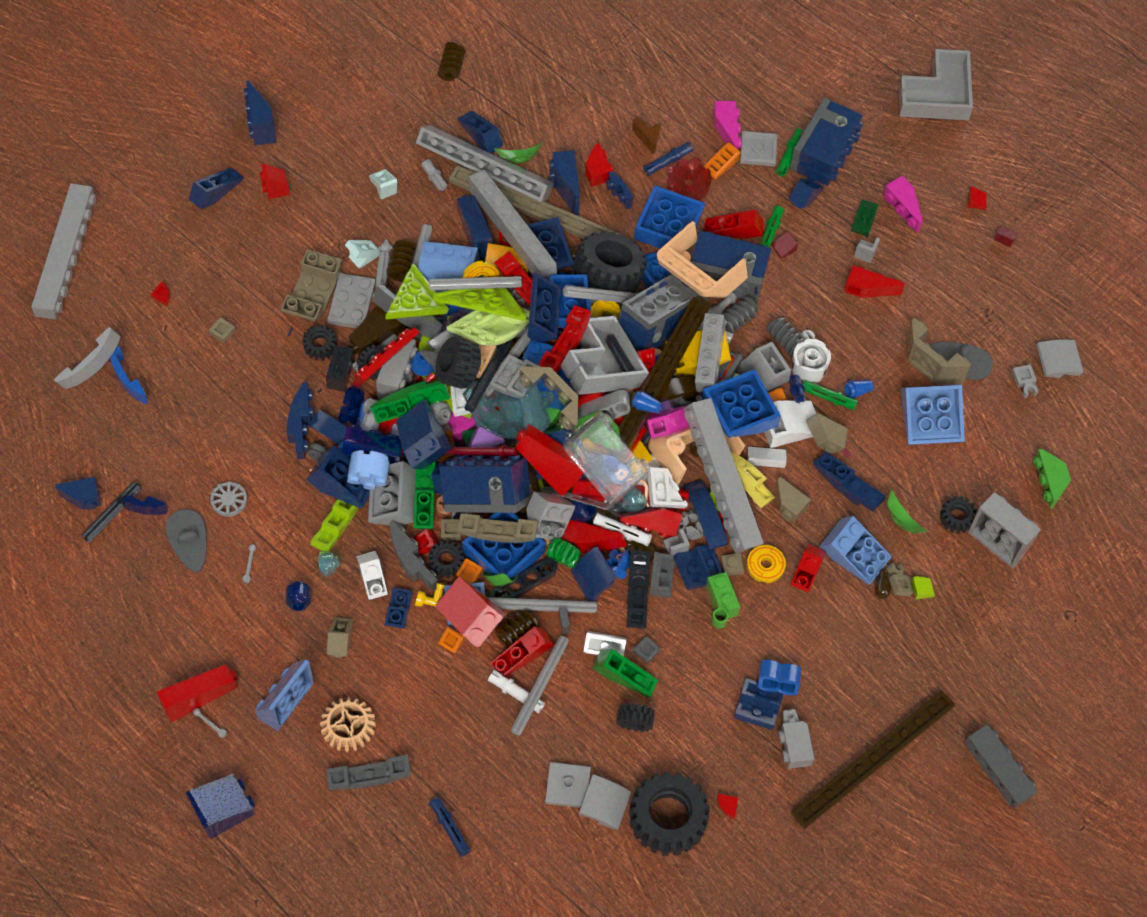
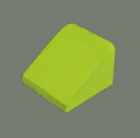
M917 576L912 578L911 585L915 600L935 597L930 578Z

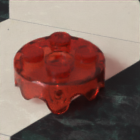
M693 157L688 161L681 159L673 167H669L667 173V188L669 191L697 201L708 194L712 182L711 172L709 168L706 169L702 166L699 158ZM690 180L693 181V184L687 185L684 181Z

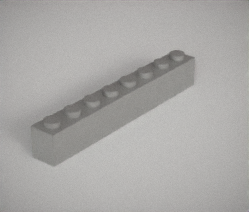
M431 125L421 127L416 144L476 172L485 170L491 179L540 202L549 199L554 186L553 182Z
M482 170L468 176L470 192L475 196L478 203L532 274L538 273L550 281V275H557L556 262L488 173Z
M70 184L31 306L35 317L57 320L58 314L63 310L62 302L68 293L67 285L73 277L72 269L77 264V253L82 248V237L87 232L86 224L91 219L92 205L96 203V194H94L91 186Z
M709 398L691 403L684 408V416L689 423L691 436L695 440L698 455L702 459L704 472L711 484V491L715 495L717 508L724 520V527L728 531L730 544L735 554L754 549L764 544L712 399Z

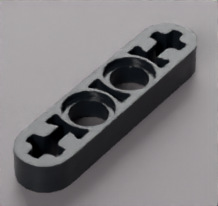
M553 559L542 560L518 574L514 582L492 589L490 597L495 598L496 594L498 596L502 595V598H518L553 578L557 573V563ZM546 565L548 567H552L551 572L549 570H545ZM529 574H535L538 579L535 582H529L526 577ZM514 583L519 584L521 587L517 592H513L509 588Z

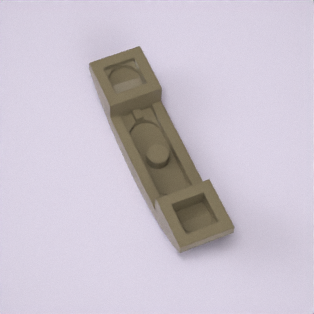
M461 514L457 532L488 541L530 542L535 541L538 521L518 519V522L481 519L480 515Z

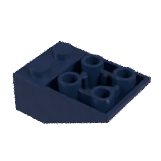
M246 81L247 88H244V96L246 99L245 105L250 139L254 138L255 145L276 143L272 109L250 81Z

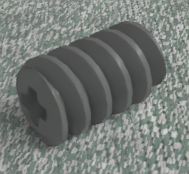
M744 297L737 304L733 305L732 308L726 310V313L721 314L724 315L727 321L725 330L734 334V330H740V326L744 327L745 322L749 323L751 318H756L755 312H758V306L750 297Z
M786 317L775 319L767 326L766 331L770 332V336L775 337V341L780 342V346L785 348V351L790 353V357H792L797 344L804 342L806 338L804 337L799 340L801 333L794 334L796 331L795 327L789 329L791 322L784 324L787 319Z

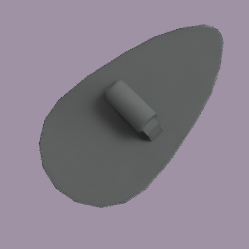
M937 342L929 345L937 354L942 355L947 362L956 353L965 357L971 364L967 379L981 380L989 376L992 371V358L981 348L953 342Z
M188 509L179 510L168 518L165 525L166 535L179 560L189 570L198 573L203 568L207 553L205 524L201 515Z

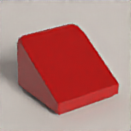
M971 186L968 194V208L986 210L987 193Z
M425 529L413 538L419 545V555L429 553L430 549L434 548L435 543L439 545L435 532L430 529Z

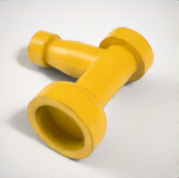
M437 583L434 598L427 597L425 592L419 591L415 606L422 607L424 604L436 606L442 598L445 584Z

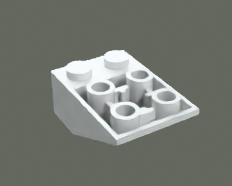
M811 401L773 402L781 417L778 427L764 432L770 448L813 437L806 423L807 418L816 414Z

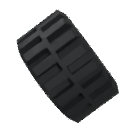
M458 337L448 338L443 343L436 359L435 374L437 380L442 384L459 389L468 388L476 379L481 365V350L478 344Z

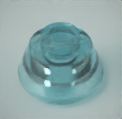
M632 487L623 493L621 507L625 511L635 512L642 510L646 506L647 499L641 490Z
M320 551L318 553L321 575L328 577L337 572L336 568L340 567L338 556H334L333 552Z

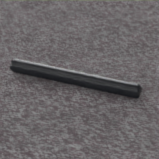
M513 339L498 345L465 404L464 409L470 413L475 411L510 348Z

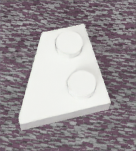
M650 467L647 469L650 507L686 508L688 506L686 500L683 501L678 493L680 489L673 481L668 468Z

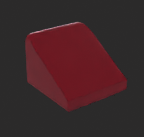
M1001 226L994 240L1011 247L1018 233Z
M786 232L773 242L771 246L782 259L795 252L798 244L791 234Z

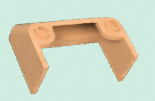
M693 221L657 253L658 263L704 297L724 298L748 278L745 259L740 260L717 282L691 263V255L686 250L697 242L696 227Z
M690 426L668 435L650 439L648 443L649 450L661 468H668L677 486L687 470L678 455L683 453L686 444L695 441L691 436ZM724 433L730 451L740 456L745 447L743 441L739 436L728 438Z

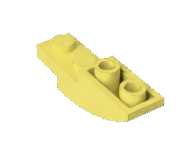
M731 452L744 490L760 508H763L775 498L763 484L767 478L747 460Z

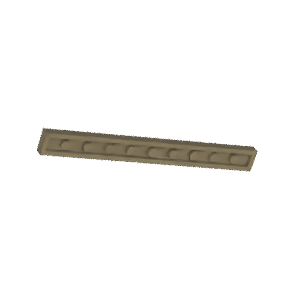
M457 165L449 177V183L470 191L468 176L475 174V172ZM494 181L516 211L539 221L558 217L562 230L584 239L595 232H615Z

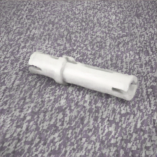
M597 513L593 522L594 525L602 526L609 531H619L628 541L633 540L645 546L649 545L652 538L651 534L636 529V526L632 525L630 527ZM606 523H610L612 525L620 527V529L607 525ZM625 530L630 531V532H632V533H634V534H637V535H639V537L634 536V535H632V534H629V533L625 532Z
M496 670L488 678V681L502 689L504 694L508 693L523 704L530 694L515 684L513 679H507ZM539 699L534 711L539 714L545 702Z

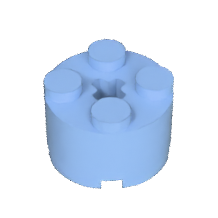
M364 450L353 452L351 454L347 482L362 484L363 488L368 490H374L375 486H385L390 462L388 457L374 451H370V454H363Z

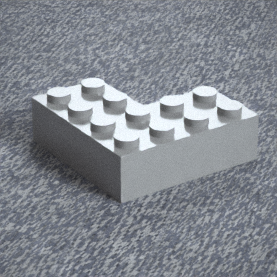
M935 49L932 59V77L901 76L898 87L899 117L969 120L973 109L970 51Z
M615 316L590 318L586 331L580 341L584 349L569 350L561 364L567 378L571 379L570 383L577 395L640 388L649 373ZM608 335H615L635 371L623 372L605 342Z

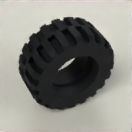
M595 232L581 241L573 263L574 275L587 274L588 288L634 293L640 286L647 261L639 245H635V242L627 239L626 236L622 234L621 236L617 235L615 232Z
M670 771L664 772L663 776H659L656 773L652 775L650 780L646 778L642 781L641 787L638 786L635 790L629 810V823L631 829L634 830L633 835L635 838L641 840V845L644 848L649 846L651 848L650 852L655 854L657 851L663 852L662 856H669L671 852H674V856L681 855V851L688 852L691 850L692 846L697 845L701 837L704 836L709 821L710 807L707 804L708 798L706 794L701 793L702 787L698 783L694 785L692 783L693 779L689 776L686 779L682 778V773L676 772L675 776L670 775ZM662 798L678 800L686 807L689 813L688 821L679 829L668 830L661 828L650 817L651 805Z

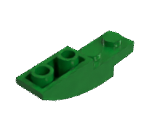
M423 381L384 397L371 405L370 408L378 424L403 416L424 399L430 405L450 399V394L446 384H442L439 381L427 384L426 381Z
M436 461L425 469H416L413 529H433L435 488L431 474L436 468Z

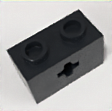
M335 345L326 375L327 389L346 392L353 368L352 363L355 361L354 349Z

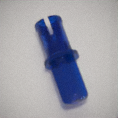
M792 375L791 379H789L790 393L794 396L796 403L800 404V402L805 401V387L801 383L800 376Z

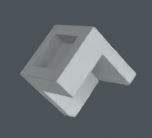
M876 238L874 244L861 239L857 245L854 257L871 263L877 251L880 238Z
M683 528L679 529L676 537L663 540L664 548L669 555L674 556L678 552L689 551L690 544Z

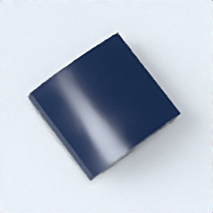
M707 545L697 546L692 551L678 552L674 555V561L686 590L706 587L708 577L724 573L714 549L709 550Z
M598 547L590 550L571 570L589 602H596L600 594L605 590H609L616 580Z
M746 678L734 718L773 730L783 694L778 691H764L757 687V681Z

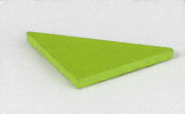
M412 264L385 318L396 319L447 314L449 308L445 303L433 301L432 294L436 293V291L429 290V282L416 265Z
M507 288L448 290L432 294L433 301L522 321L526 320V314Z

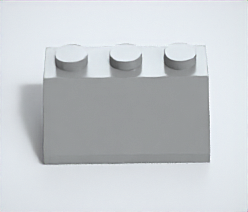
M401 461L389 464L386 485L375 486L374 490H370L369 523L390 525V522L394 521L397 525H405L414 522L416 470L412 469L406 462Z

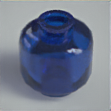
M580 497V500L588 499V497ZM571 499L570 502L576 507L570 520L579 522L591 521L596 513V507Z
M301 581L289 584L285 590L286 605L294 611H303L311 604L310 586Z

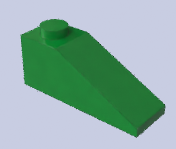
M612 648L600 651L592 669L605 678L648 698L651 697L658 682V679Z

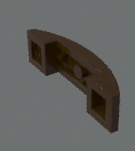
M693 377L673 378L669 380L658 401L662 403L678 397L687 399L700 395V392H697ZM640 390L630 395V407L633 403L636 393Z

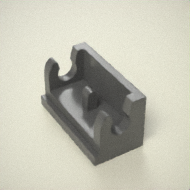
M659 552L654 553L650 596L671 598L675 565L673 555Z

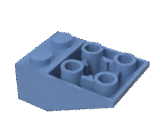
M854 516L842 518L820 545L821 549L826 551V554L833 561L868 585L873 582L892 557Z

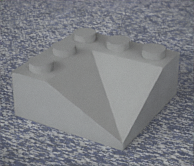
M994 492L979 508L968 533L1014 569L1035 541L1041 529L1038 528L1035 522L1023 516L1019 509L1007 503L1004 497Z

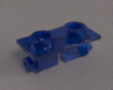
M349 387L345 391L343 404L348 406H341L338 416L340 423L345 424L349 421L353 426L356 425L361 403L364 400V393L359 387Z

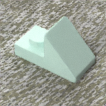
M386 169L369 175L371 182L377 187L380 199L397 193V179Z
M348 240L345 245L350 253L349 258L358 268H362L381 253L373 242L368 240Z

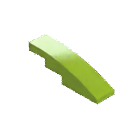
M337 500L330 514L322 522L321 529L311 540V545L328 554L359 508Z

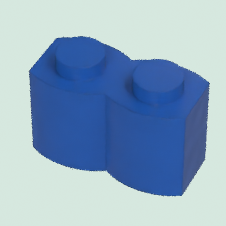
M762 660L757 687L764 691H778L785 695H797L800 686L801 667L794 664H780L773 660Z

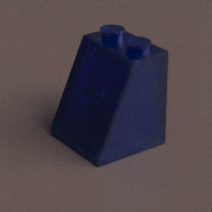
M234 774L186 792L189 802L210 840L255 815L253 811L255 804L251 796H245L243 790L246 788L240 778L236 780Z

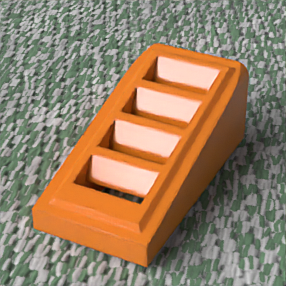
M728 142L702 169L716 180L740 160L741 152Z

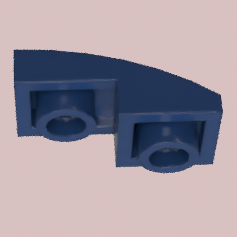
M612 171L609 172L608 180H606L607 189L611 190L613 196H618L620 203H623L625 209L632 208L633 196L629 188L617 174Z
M321 410L317 411L308 424L311 428L338 445L351 432L349 428Z
M393 588L385 626L405 629L413 591Z

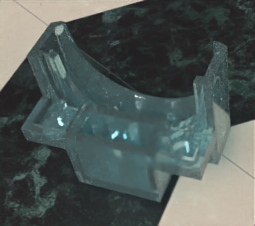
M473 381L463 392L462 395L466 402L474 390L477 381ZM530 385L527 393L520 399L494 390L490 396L483 394L475 411L471 414L477 428L482 427L489 433L502 438L516 439L518 432L521 429L524 430L529 424L541 432L545 431L551 423L546 409L554 401L555 396L553 392L538 391L537 385Z

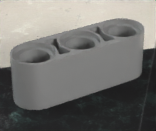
M618 390L584 403L579 407L578 418L597 411L611 417L612 420L624 416L630 411V395L625 390Z

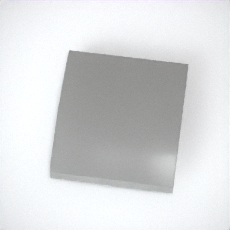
M1050 340L1036 344L1045 377L1061 378L1064 374L1080 376L1084 373L1075 340Z
M509 354L491 380L489 387L503 394L523 399L530 388L526 389L519 382L520 368L540 366L527 359L523 362Z
M593 775L579 815L599 821L598 824L618 831L631 791L607 779Z

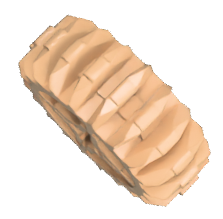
M350 697L347 698V702H343V699L340 698L338 705L332 702L333 708L326 707L327 714H322L324 721L320 722V726L323 728L321 734L326 735L324 737L325 742L330 741V747L332 748L337 745L338 751L345 747L347 753L349 752V747H353L354 751L357 750V745L364 748V741H371L369 735H374L372 728L376 727V723L373 721L375 716L370 714L372 712L371 708H366L365 702L359 704V699L357 698L354 702H351ZM348 712H355L359 714L360 717L358 715L352 716ZM339 714H342L341 719L336 721L335 724L332 725L334 719ZM345 718H347V721H348L349 724L351 725V726H350L351 731H349L347 725L345 724V723H346ZM364 725L362 731L355 736V730ZM335 733H338V734H341V733L346 734V735L348 736V738L340 737V736L336 735Z

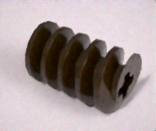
M447 42L445 44L437 73L442 80L452 81L460 76L461 66L463 65L466 49L463 46L454 42Z
M399 240L394 243L386 270L387 275L391 279L398 282L404 281L411 268L417 248L413 242Z
M523 609L521 610V615L515 614L514 619H508V624L503 622L501 628L496 627L494 631L500 643L507 648V643L510 646L513 645V639L517 641L520 639L519 635L524 636L526 631H530L533 626L539 628L540 626L534 614L530 610Z

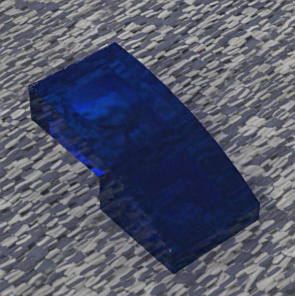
M126 495L123 500L127 510L139 514L163 515L168 512L165 502L151 496H147L145 501H141Z

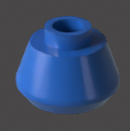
M420 352L416 353L410 361L411 370L417 375L426 376L434 371L432 365L426 361Z

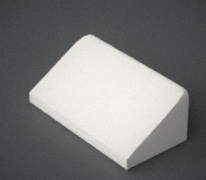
M748 447L747 461L752 465L785 468L787 460L786 450Z
M587 631L583 652L599 655L600 651L612 648L623 656L627 638Z

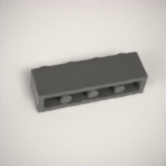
M986 725L968 736L964 744L1013 810L1034 797L1037 793L1035 783L1027 778L1020 763L1015 762L1009 748L1005 745L1003 746L994 729Z

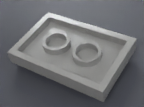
M340 273L327 320L328 324L357 328L368 316L376 279Z

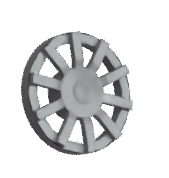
M231 481L218 484L211 493V506L221 516H235L245 508L247 494L240 484ZM238 489L241 490V493L235 494ZM244 495V500L237 499V497ZM214 496L220 497L221 499L214 501ZM221 502L222 504L216 508L215 504ZM237 502L242 504L239 508L236 506ZM223 507H226V512H223V511H220V510H221ZM234 507L235 511L229 512L230 508Z

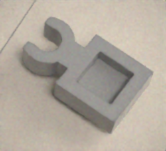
M1031 364L1013 368L1011 372L1017 387H1023L1022 395L1024 398L1028 397V390L1032 391L1033 395L1036 396L1038 388L1034 384L1037 380Z

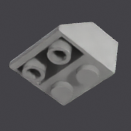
M773 342L755 349L741 362V374L755 369L767 391L789 382L791 369Z
M534 491L526 510L528 520L538 521L536 538L561 539L576 506L562 496Z

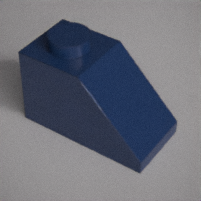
M811 178L799 180L789 199L793 201L792 204L797 208L809 207L823 191L824 186Z
M95 477L56 484L59 496L80 509L91 510L101 506L99 488Z

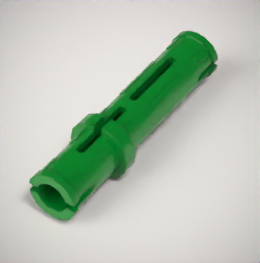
M795 129L791 140L787 142L786 151L775 171L780 177H785L793 159L794 148L804 133L802 129Z
M774 206L770 218L767 219V227L759 245L770 248L775 233L781 225L780 221L785 211L783 207Z
M807 380L804 381L801 391L832 402L834 406L840 405L852 411L855 410L858 400L842 395L843 392L839 391L837 393Z

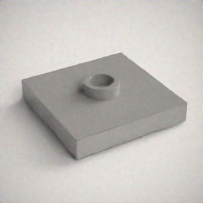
M742 131L740 164L775 167L778 134Z
M550 762L545 804L581 808L589 787L591 767Z

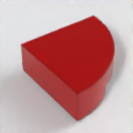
M161 281L151 293V298L165 306L170 301V293L166 284Z
M718 794L717 802L721 810L727 817L735 819L738 797Z

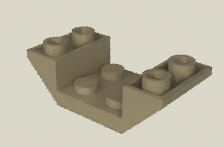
M307 249L301 262L302 273L292 295L287 294L280 311L315 322L322 318L336 289L342 259Z
M913 318L906 336L907 361L935 385H962L971 367L969 361L956 353L947 362L942 355L937 354L931 349L929 344L924 342L928 328L923 322Z
M551 367L520 368L519 382L526 389L529 387L533 390L544 380L546 388L551 392L554 390L559 395L557 397L558 400L566 406L561 411L560 424L566 430L570 429L574 432L578 424V395Z

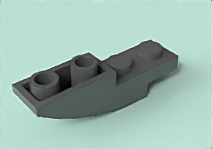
M391 521V540L400 566L413 583L420 579L433 592L437 588L438 576L433 570L429 571L425 567V562L419 556L418 543L406 535L405 529L400 524L397 525L394 521Z

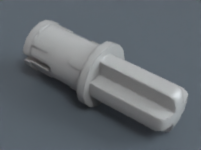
M430 159L425 160L421 167L427 173L428 179L434 183L439 191H444L447 188V184L442 178L440 170L436 169Z

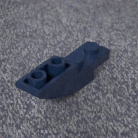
M303 382L292 401L287 422L288 442L295 443L297 460L305 459V452L308 451V442L304 440V435H307V425L310 423V417H314L313 406L309 404V401L313 400L312 389H308L307 382Z
M825 451L813 463L818 472L835 489L857 506L862 504L873 512L885 500L884 494L857 477L853 469Z

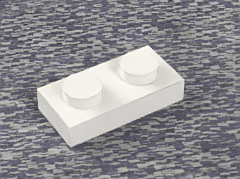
M450 386L455 417L471 414L464 409L471 395V386H468L466 389Z

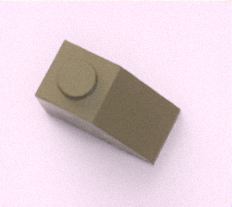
M819 413L806 419V423L818 447L831 454L844 449L848 428Z
M779 477L776 484L779 512L784 519L795 523L808 509L811 499Z
M334 617L328 631L327 655L337 658L347 656L350 649L354 619Z

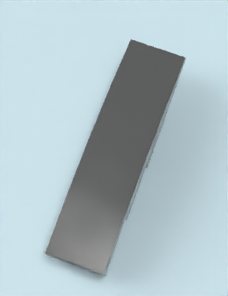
M379 285L372 301L385 312H388L396 295L384 285ZM432 315L396 318L411 329L415 327L420 334L430 339L439 334L443 326Z

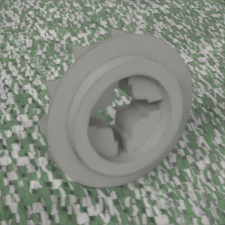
M692 510L683 512L678 531L683 528L687 539L701 538L703 530L696 513ZM690 520L691 522H697L695 525L696 529L693 526H688Z

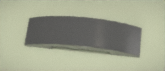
M408 755L388 758V761L363 766L351 768L342 766L326 769L329 790L372 787L411 776Z

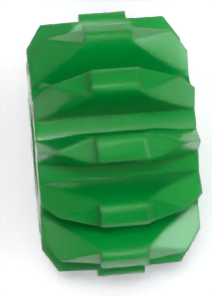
M557 538L549 543L546 551L549 558L570 568L577 564L581 554L575 546Z

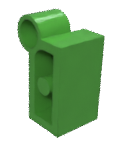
M727 572L708 577L706 589L715 609L711 620L712 625L718 629L724 628L729 618L738 616L740 609ZM722 616L725 620L719 621L715 617Z

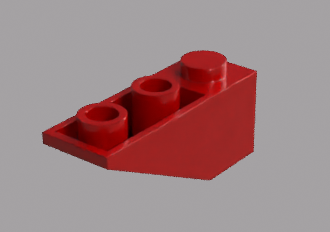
M756 209L705 219L704 232H711L731 238H754L763 236L764 220Z
M853 265L844 292L860 298L902 295L905 283L898 279L886 277L881 273H875L863 267Z
M652 507L618 514V518L623 524L630 527L637 525L640 526L641 530L650 533L654 530L659 532L658 535L669 538L670 535L676 537L683 516L680 511L666 507Z
M571 519L561 538L579 549L580 553H588L594 547H598L602 551L627 546L625 537L621 532H612L599 525H589L582 520L576 521Z
M533 627L489 664L493 670L506 677L540 657L554 643L544 629Z

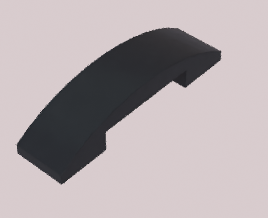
M630 551L626 628L646 629L650 552Z

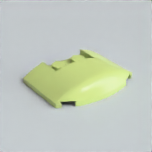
M521 308L526 314V320L522 321L475 310L447 326V330L480 345H500L516 337L526 327L529 320V311Z

